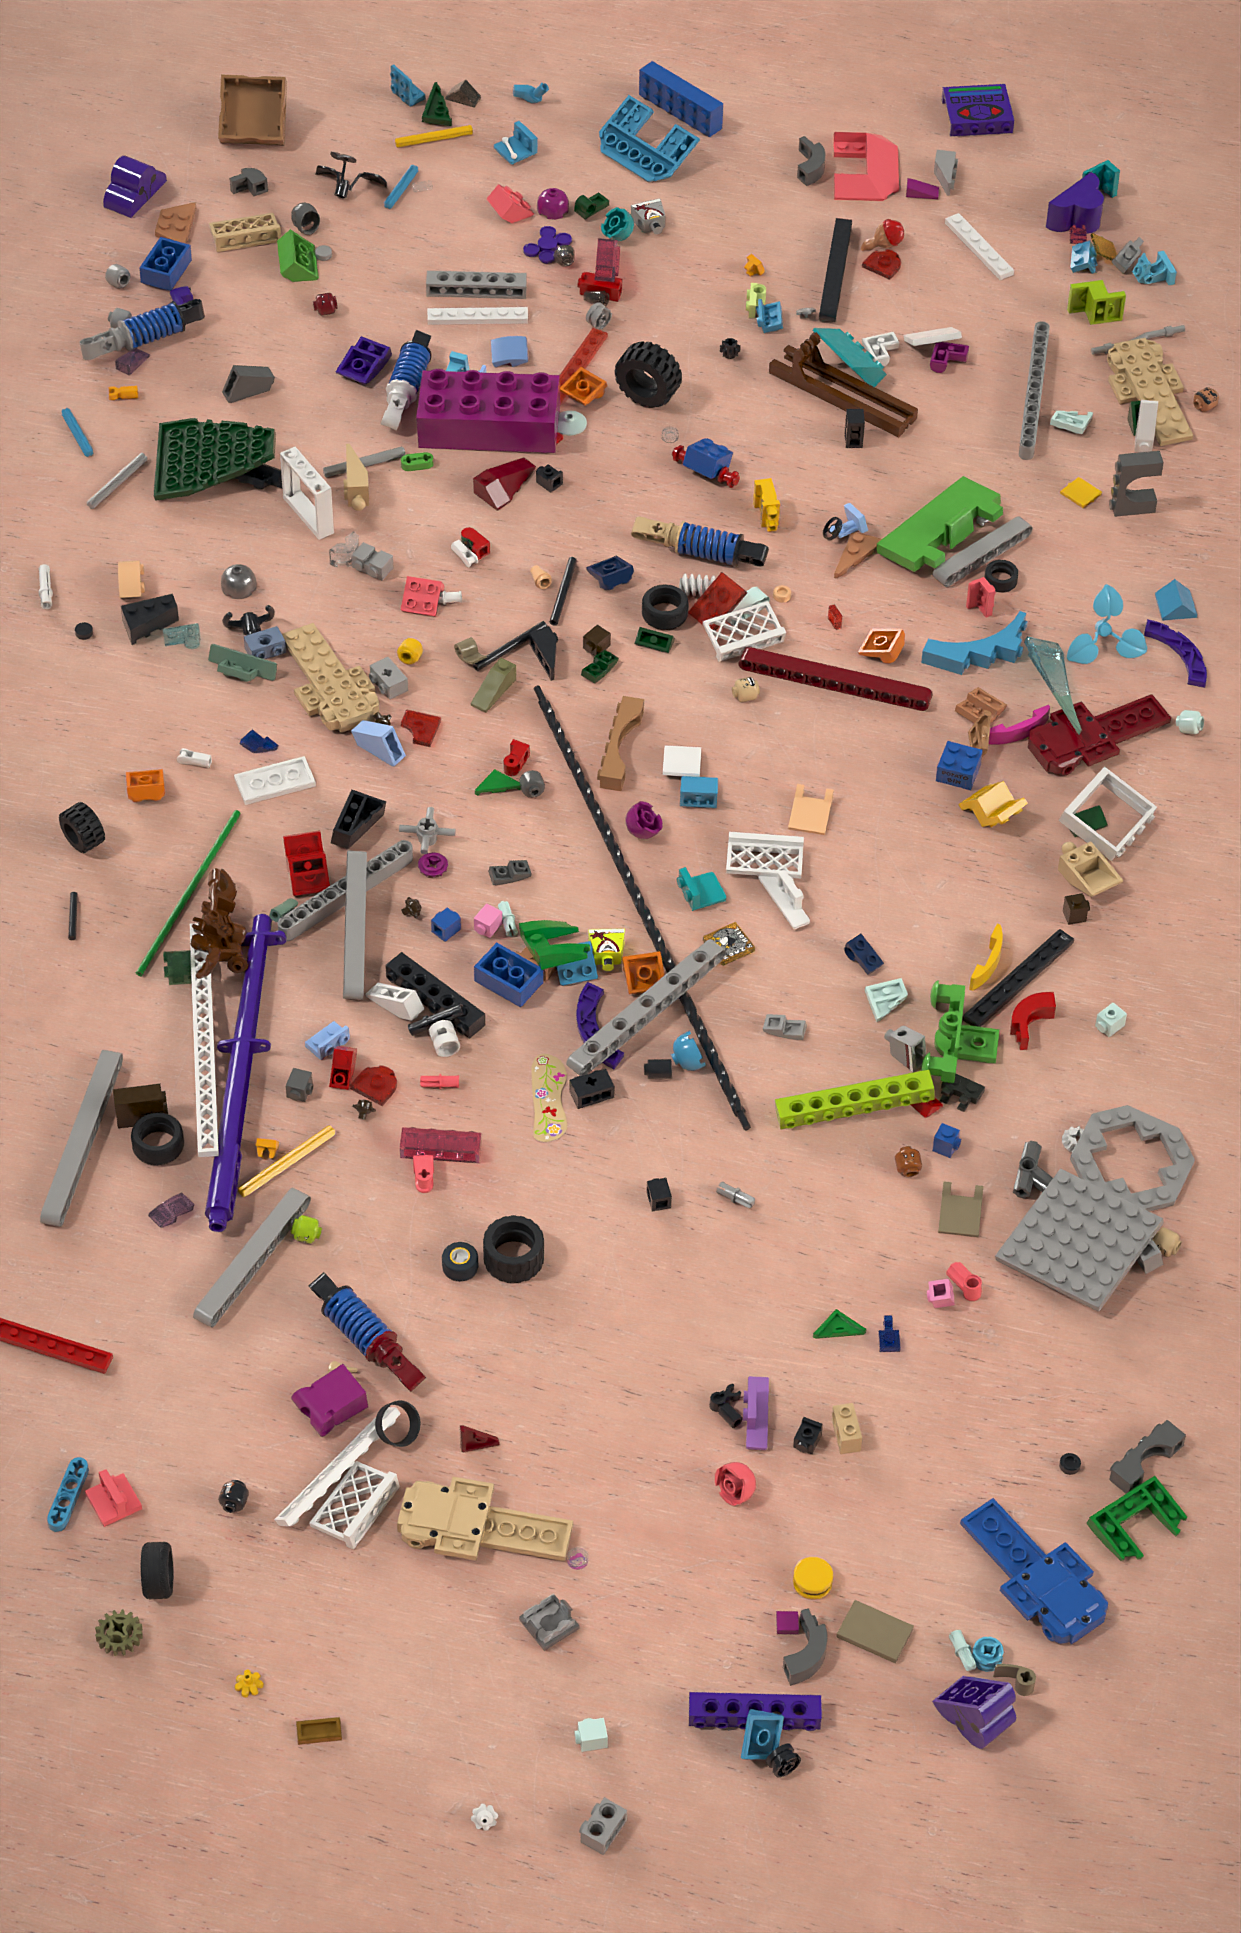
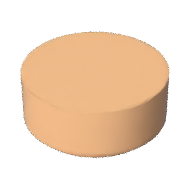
M783 585L777 586L773 591V598L781 603L789 601L791 598L790 588Z

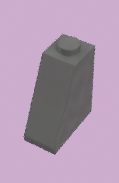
M233 365L222 393L228 403L270 391L275 376L269 367Z

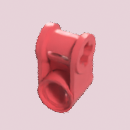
M433 1155L413 1156L416 1189L421 1193H428L433 1189Z

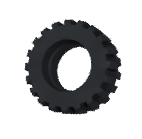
M649 341L631 344L617 361L614 373L616 382L620 385V390L624 391L627 398L630 397L634 403H639L640 406L655 408L669 402L682 383V372L679 369L678 361H675V357L672 354L670 355L667 349H663L660 347L661 345H654Z

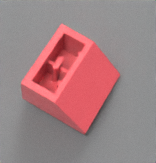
M498 184L487 197L488 202L499 216L510 223L534 215L530 209V204L523 200L522 194L518 191L513 192L508 186L503 187Z

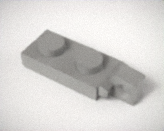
M1140 237L1134 242L1130 240L1112 260V263L1124 273L1142 252L1139 247L1144 241Z

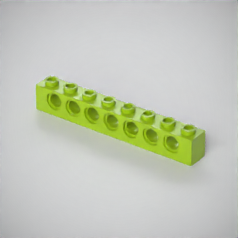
M924 1070L775 1099V1108L780 1129H791L796 1126L811 1125L837 1118L851 1117L863 1113L868 1114L879 1110H889L894 1107L909 1106L910 1104L920 1102L925 1103L935 1100V1091L930 1071Z

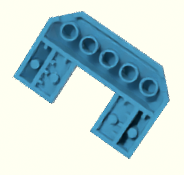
M628 95L599 131L601 153L647 182L670 178L700 139L675 124L657 148L652 147L635 135L652 116L654 111Z

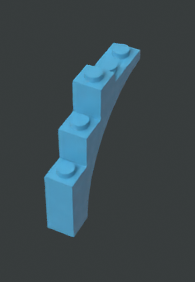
M1019 611L1015 619L1006 628L984 639L954 643L928 638L922 651L921 663L962 675L964 670L969 668L970 664L989 669L990 664L994 663L996 658L1015 663L1017 657H1021L1023 652L1021 632L1027 628L1026 613Z

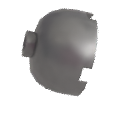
M235 564L229 566L221 576V589L226 596L227 594L232 596V599H244L251 596L252 592L256 590L255 574L246 565Z

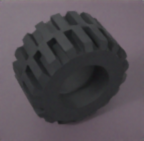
M78 802L59 814V823L64 836L80 853L84 854L104 842L105 832L101 821L85 803Z

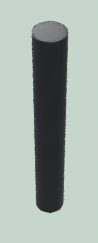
M77 892L70 893L69 940L76 939Z

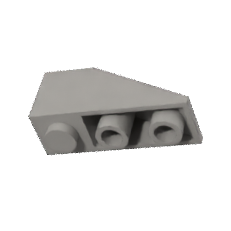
M937 150L934 174L946 195L949 196L950 189L954 190L955 180L953 179L956 178L958 159L955 158L956 152Z

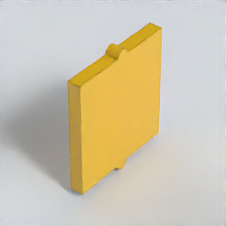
M1078 477L1071 483H1068L1060 491V494L1080 507L1085 508L1091 502L1093 503L1102 494V491Z

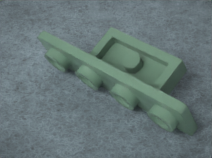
M216 644L210 645L208 660L217 663V671L223 673V675L234 676L244 682L251 681L256 676L272 681L275 679L277 663Z

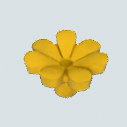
M246 1669L244 1675L236 1677V1682L238 1683L235 1684V1690H242L241 1695L244 1698L249 1696V1692L253 1696L259 1693L257 1688H263L264 1683L259 1680L261 1675L258 1672L251 1674V1671Z

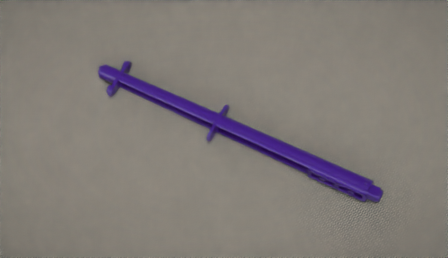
M258 914L254 917L252 932L246 933L241 945L249 946L247 956L248 969L244 973L234 1038L217 1043L218 1051L230 1053L231 1056L218 1129L219 1156H214L205 1208V1216L209 1219V1229L214 1232L224 1231L227 1222L233 1220L242 1159L240 1147L253 1054L268 1052L271 1049V1043L268 1040L255 1038L267 946L283 945L286 943L287 937L280 930L271 932L272 919L266 914Z

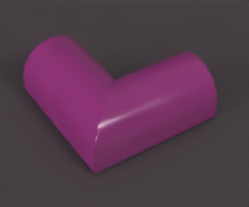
M936 342L930 360L931 370L936 373L944 372L948 360L966 363L969 346L949 342Z

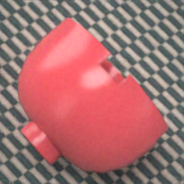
M730 1462L718 1468L715 1473V1485H719L721 1489L719 1494L726 1503L735 1506L744 1503L752 1497L756 1489V1479L754 1473L747 1465L740 1462Z

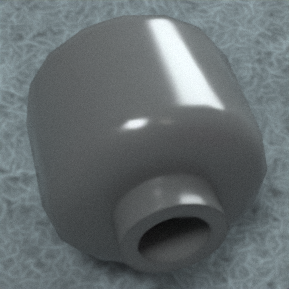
M530 770L521 775L519 783L525 796L534 798L544 792L545 783L541 773Z

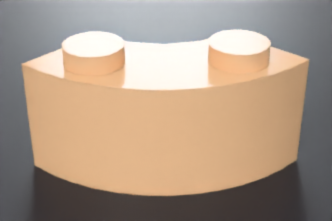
M140 560L118 562L120 598L141 597L142 593H145L144 582H141V575H144V565L140 564Z

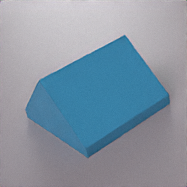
M1176 579L1155 593L1162 621L1197 618L1190 590Z
M750 1709L747 1717L741 1758L767 1759L768 1755L779 1747L784 1716Z

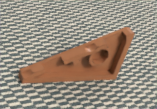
M857 532L851 533L835 570L834 578L838 579V577L843 576L847 573L848 568L857 566L866 557L872 555L873 550L877 548V543L882 539Z

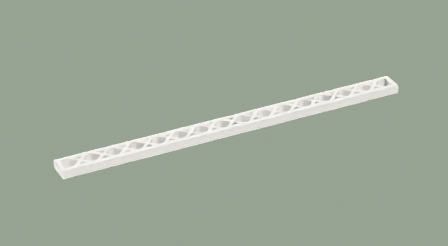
M190 924V943L192 935L197 934L194 932L197 930L192 928V924ZM190 945L198 1157L219 1156L211 973L201 979L196 977V973L202 968L203 963L206 962L203 960L200 963L197 960L200 957L206 959L209 953L208 950H196ZM201 985L205 986L203 990H200L198 987ZM201 999H204L206 1001L203 1004L199 1003ZM202 1013H204V1014H206L207 1016H205L204 1018H201L199 1015H201ZM203 1027L207 1029L204 1033L200 1031ZM203 1041L208 1043L205 1047L200 1045ZM204 1055L208 1057L206 1061L201 1059ZM204 1070L209 1072L206 1076L201 1074ZM205 1084L209 1086L207 1090L202 1088ZM205 1099L211 1101L207 1105L202 1103ZM206 1114L211 1116L207 1120L203 1118V1116ZM207 1128L211 1130L208 1135L204 1133ZM208 1143L214 1147L202 1149Z

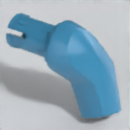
M543 82L537 88L530 85H514L513 96L522 98L530 103H538L549 90V87L546 83L543 84Z

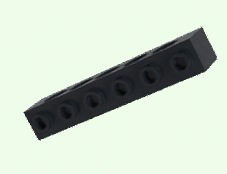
M403 952L386 964L387 979L401 988L415 990L421 1003L431 1013L436 1014L461 1003L465 1009V1015L450 1020L454 1028L461 1035L464 1034L470 1039L486 1025L485 1013Z

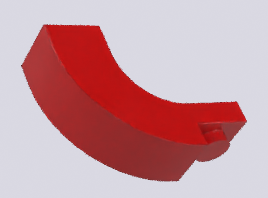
M1054 992L1032 994L1021 1000L1015 1007L1011 1019L1010 1035H1015V1042H1019L1020 1050L1028 1049V1025L1031 1022L1039 1019H1054L1056 1011Z

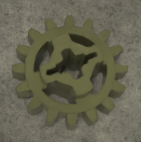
M124 1609L121 1610L120 1614H117L115 1610H113V1615L111 1616L107 1613L104 1614L105 1620L99 1619V1626L95 1627L96 1642L99 1643V1648L105 1647L107 1654L112 1650L114 1656L120 1651L125 1655V1650L127 1649L133 1652V1645L139 1646V1639H143L142 1623H139L138 1616L133 1618L132 1612L125 1615Z

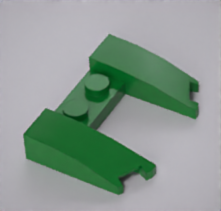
M552 920L519 923L520 937L541 970L588 958L585 951H590L589 944L565 943L550 945L547 941L548 939L579 932L577 926H571L563 921Z
M1153 1476L1090 1516L1086 1524L1119 1560L1124 1561L1125 1557L1136 1556L1138 1560L1142 1559L1144 1555L1122 1528V1523L1148 1508L1176 1537L1181 1531L1177 1526L1181 1520L1186 1521L1187 1515L1157 1477Z

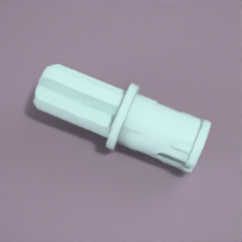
M501 901L498 904V908L502 911V923L504 924L506 935L512 937L510 931L512 929L515 936L518 933L514 921L515 915L512 914L509 903Z
M955 1630L951 1632L949 1639L955 1648V1655L960 1657L966 1671L974 1670L976 1662L970 1652L971 1646L966 1643L962 1631Z

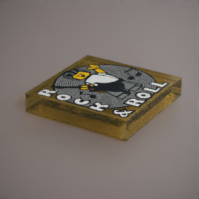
M736 922L703 936L704 943L711 939L726 950V955L720 962L722 966L755 952V946Z

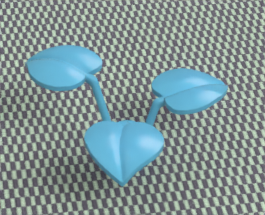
M1105 584L1093 602V609L1096 614L1106 617L1095 624L1094 640H1092L1089 634L1077 636L1069 646L1067 659L1081 664H1088L1094 661L1099 651L1095 645L1099 635L1103 637L1112 635L1120 640L1116 645V650L1123 657L1136 658L1147 652L1145 637L1139 630L1127 629L1123 632L1121 638L1112 631L1111 625L1107 622L1111 615L1118 616L1123 610V600L1120 594L1110 585Z

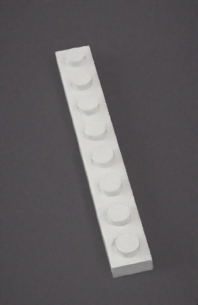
M388 1407L382 1420L383 1431L391 1427L396 1422V1418L401 1414L396 1407ZM376 1417L274 1519L279 1526L290 1527L295 1525L299 1521L298 1517L303 1512L310 1510L313 1502L317 1498L322 1497L327 1492V1488L341 1478V1474L351 1468L359 1456L368 1451V1446L380 1439L375 1429Z

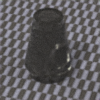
M585 291L583 299L592 304L602 303L604 306H607L609 303V293L605 291Z

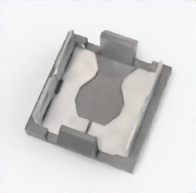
M554 1593L542 1600L540 1604L532 1606L519 1616L520 1622L544 1651L580 1629V1625L571 1617V1611L573 1610L571 1606L563 1599L559 1603V1599Z

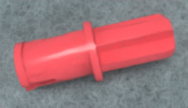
M439 1074V1076H421L420 1086L439 1087V1089L441 1087L459 1088V1075L441 1076Z

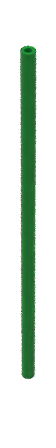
M234 810L136 970V975L141 977L146 971L241 815L238 810Z

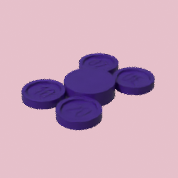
M544 226L540 229L541 238L538 240V245L534 243L526 244L523 247V253L529 257L539 254L541 262L552 263L555 260L554 252L557 250V244L567 246L571 244L572 237L568 233L556 235L554 227Z

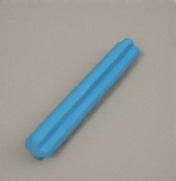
M411 165L384 201L385 208L391 209L418 173V166Z
M69 408L62 409V416L86 457L92 456L94 454L93 448Z

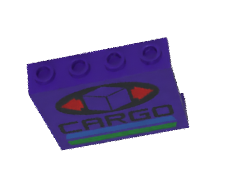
M1005 84L942 88L941 100L942 104H946L951 124L950 137L1013 133L1015 120Z

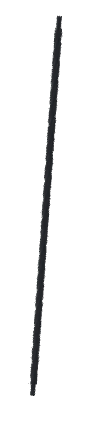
M537 685L534 687V691L539 700L538 704L543 711L545 719L553 732L556 742L562 751L656 951L661 952L662 963L668 973L675 967L673 958L665 947L662 935L655 926L650 910L644 903V898L639 887L634 882V877L629 866L624 861L618 844L614 841L613 833L608 823L604 820L603 812L598 802L594 799L593 791L584 778L581 766L575 759L570 743L565 738L564 731L555 717V712L550 702L546 699L541 687ZM686 991L679 997V1000L734 1115L738 1117L745 1131L749 1130L751 1126L745 1115V1109L740 1103V1098L729 1080V1075L718 1057V1052L707 1034V1029L701 1017L697 1014L696 1006L690 994Z

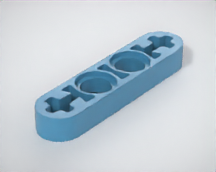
M77 1457L70 1461L47 1516L49 1529L54 1532H60L66 1528L88 1475V1463L82 1457ZM79 1466H82V1468H80V1469L78 1470V1473H77L78 1476H76V1470H75V1468H78ZM69 1482L77 1483V1487L74 1489H67L66 1485ZM61 1500L70 1501V1504L66 1507L58 1505ZM58 1513H61V1514H60V1519H61V1521H58L57 1524H54L53 1521H56V1520L58 1519V1516H59Z

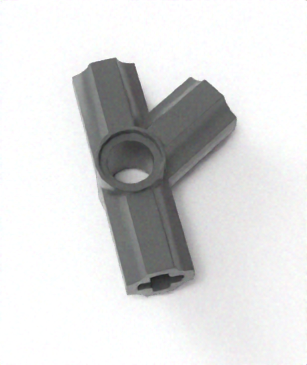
M1030 1140L1025 1142L1013 1189V1193L1019 1198L1030 1197L1032 1185L1043 1192L1053 1179L1052 1176L1037 1166L1042 1146L1036 1141Z

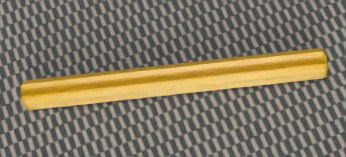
M330 1125L326 1126L238 1187L239 1194L242 1197H246L335 1135L334 1128Z

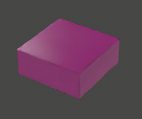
M776 1611L777 1634L798 1635V1611Z

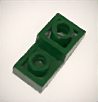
M603 650L594 656L593 663L582 669L581 676L596 683L615 666L619 658Z

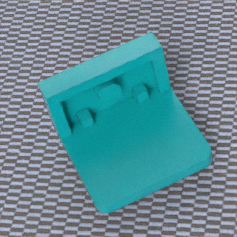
M686 867L679 869L677 884L681 888L684 898L689 903L692 911L726 901V894L714 872L691 877Z

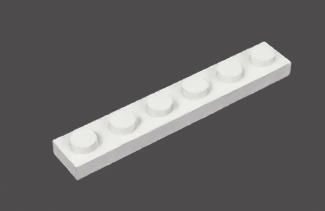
M959 213L945 218V224L999 280L1014 275V269Z
M528 307L427 308L428 325L528 324Z

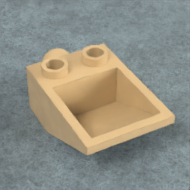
M346 444L347 479H344V500H348V507L361 511L365 506H369L368 471L351 445Z
M1073 842L1063 844V855L1059 859L1058 871L1074 887L1093 897L1123 882V879L1092 842L1076 848Z

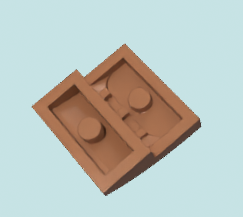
M977 687L968 693L966 700L956 705L955 712L975 723L984 710L991 711L992 723L1005 710L1007 704Z

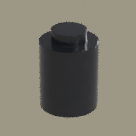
M648 1059L647 1063H644V1075H648V1079L672 1078L671 1059Z

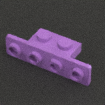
M748 1377V1391H744L743 1403H747V1408H743V1421H747L746 1449L767 1450L768 1377Z

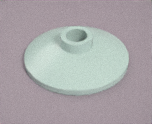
M563 411L559 414L558 433L572 436L585 430L587 420L583 414L577 411Z

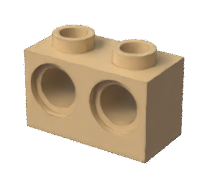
M848 1403L833 1406L831 1420L840 1454L860 1452L862 1435L854 1404Z

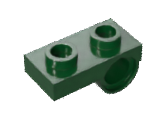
M599 192L589 198L581 195L575 202L574 211L582 218L587 219L608 207L609 200Z

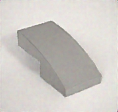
M767 1014L763 1032L782 1038L803 1040L807 1024L805 1020H787L785 1015Z

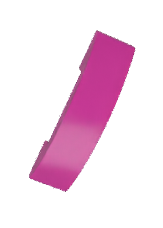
M1049 704L1034 710L1032 718L1006 728L1003 724H999L990 728L988 744H1007L1029 737L1030 730L1044 725L1048 721L1050 714Z

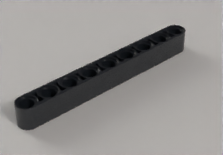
M836 218L820 305V321L836 322L852 219Z

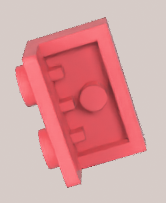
M985 577L969 583L966 607L971 609L977 606L987 618L992 616L996 591L994 586L990 585Z

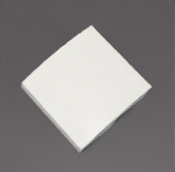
M665 746L663 775L700 777L701 747Z

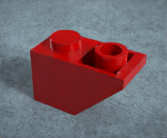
M344 1046L334 1048L329 1087L349 1090L356 1064L357 1048Z

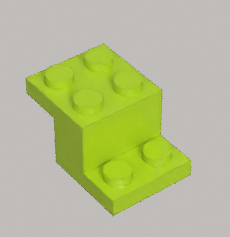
M1103 280L1070 284L1067 310L1069 314L1085 312L1090 325L1122 321L1126 294L1124 291L1108 293Z

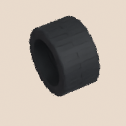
M516 1215L504 1216L490 1224L483 1238V1260L487 1271L494 1278L507 1283H521L535 1277L542 1269V1264H544V1238L538 1224L524 1216ZM507 1242H521L531 1248L528 1253L519 1257L505 1256L496 1249Z

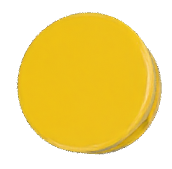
M807 1557L797 1563L793 1574V1586L799 1595L807 1599H820L830 1592L833 1583V1570L827 1561L819 1557Z

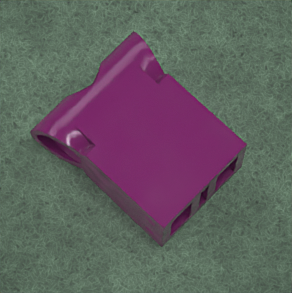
M341 1364L312 1383L311 1387L301 1388L291 1396L298 1409L310 1418L311 1425L320 1437L326 1436L335 1425L343 1423L368 1408L366 1391L344 1364Z

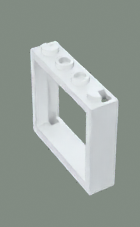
M296 447L281 452L283 499L318 540L334 534L331 487ZM300 479L314 494L315 506L301 491Z
M1104 767L1064 810L1058 821L1085 842H1092L1100 853L1112 862L1116 856L1118 858L1121 857L1126 850L1124 848L1126 845L1130 846L1134 842L1136 834L1140 835L1146 828L1144 826L1146 822L1148 824L1152 822L1155 818L1153 814L1157 806ZM1101 784L1143 816L1116 847L1074 815Z

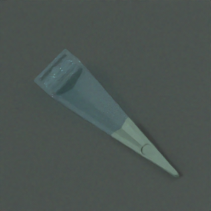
M1027 636L1024 643L1029 651L1028 656L1076 732L1080 734L1082 729L1071 699L1064 653L1061 647L1055 642Z

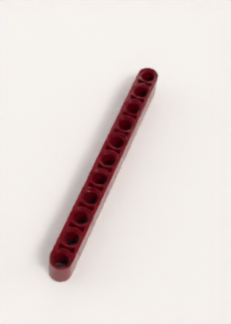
M752 647L743 649L738 662V666L744 671L919 711H926L929 708L933 696L932 690L927 687Z

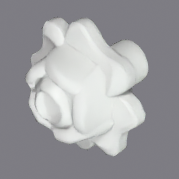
M481 1804L479 1808L473 1809L471 1821L475 1823L477 1829L483 1828V1830L487 1831L491 1826L496 1825L495 1819L498 1818V1814L494 1811L492 1805L486 1807L485 1804Z

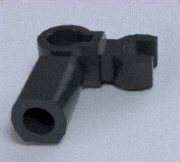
M729 1384L725 1391L711 1394L709 1407L712 1411L719 1412V1415L732 1428H735L741 1424L743 1418L729 1403L730 1401L739 1400L741 1391L732 1393L734 1384Z

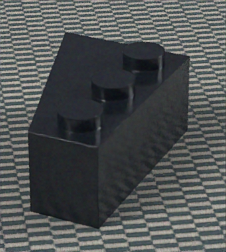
M173 593L121 606L122 621L131 645L136 644V640L144 636L145 638L151 636V632L157 629L162 630L179 621L178 606Z
M351 789L333 829L331 844L349 849L384 815L386 801Z

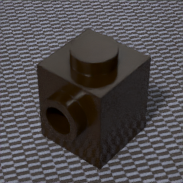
M598 624L583 636V649L594 656L611 646V633Z
M1084 894L1065 896L1063 913L1068 925L1086 922L1088 911H1090V903L1085 899Z

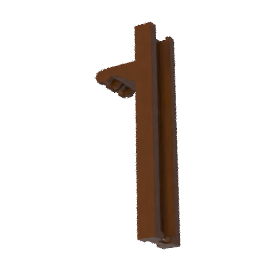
M813 332L810 338L800 345V348L796 349L790 345L784 348L783 352L786 353L784 359L792 362V367L776 359L769 363V374L844 411L846 409H864V419L866 422L898 438L905 432V429H908V424L912 425L918 417V408L825 363L817 347L821 339L817 332ZM803 368L906 418V420L901 422L806 375Z

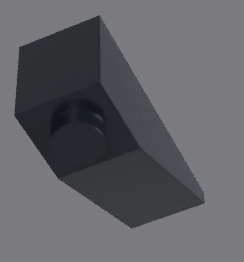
M548 626L529 632V645L548 677L553 681L555 678L556 643L558 642V637Z

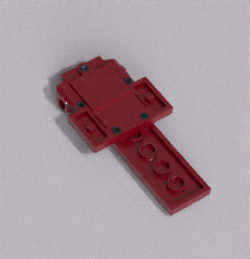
M1153 694L1097 716H1093L1081 701L1073 704L1082 729L1080 734L1076 732L1063 709L1050 713L1052 722L1030 730L1027 748L1046 772L1050 771L1054 774L1067 776L1080 765L1082 760L1089 767L1119 755L1120 749L1116 744L1171 723V716Z

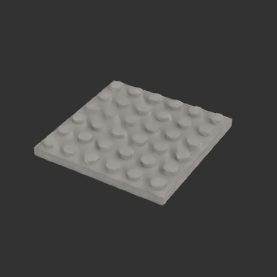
M1060 1168L997 1252L995 1259L1099 1312L1147 1247L1149 1241L1163 1225L1164 1220Z

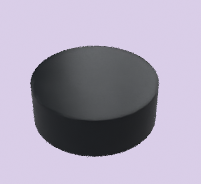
M87 622L77 624L75 626L76 637L82 640L92 637V625Z
M1066 1453L1062 1455L1059 1467L1063 1473L1073 1475L1080 1470L1081 1460L1076 1454Z

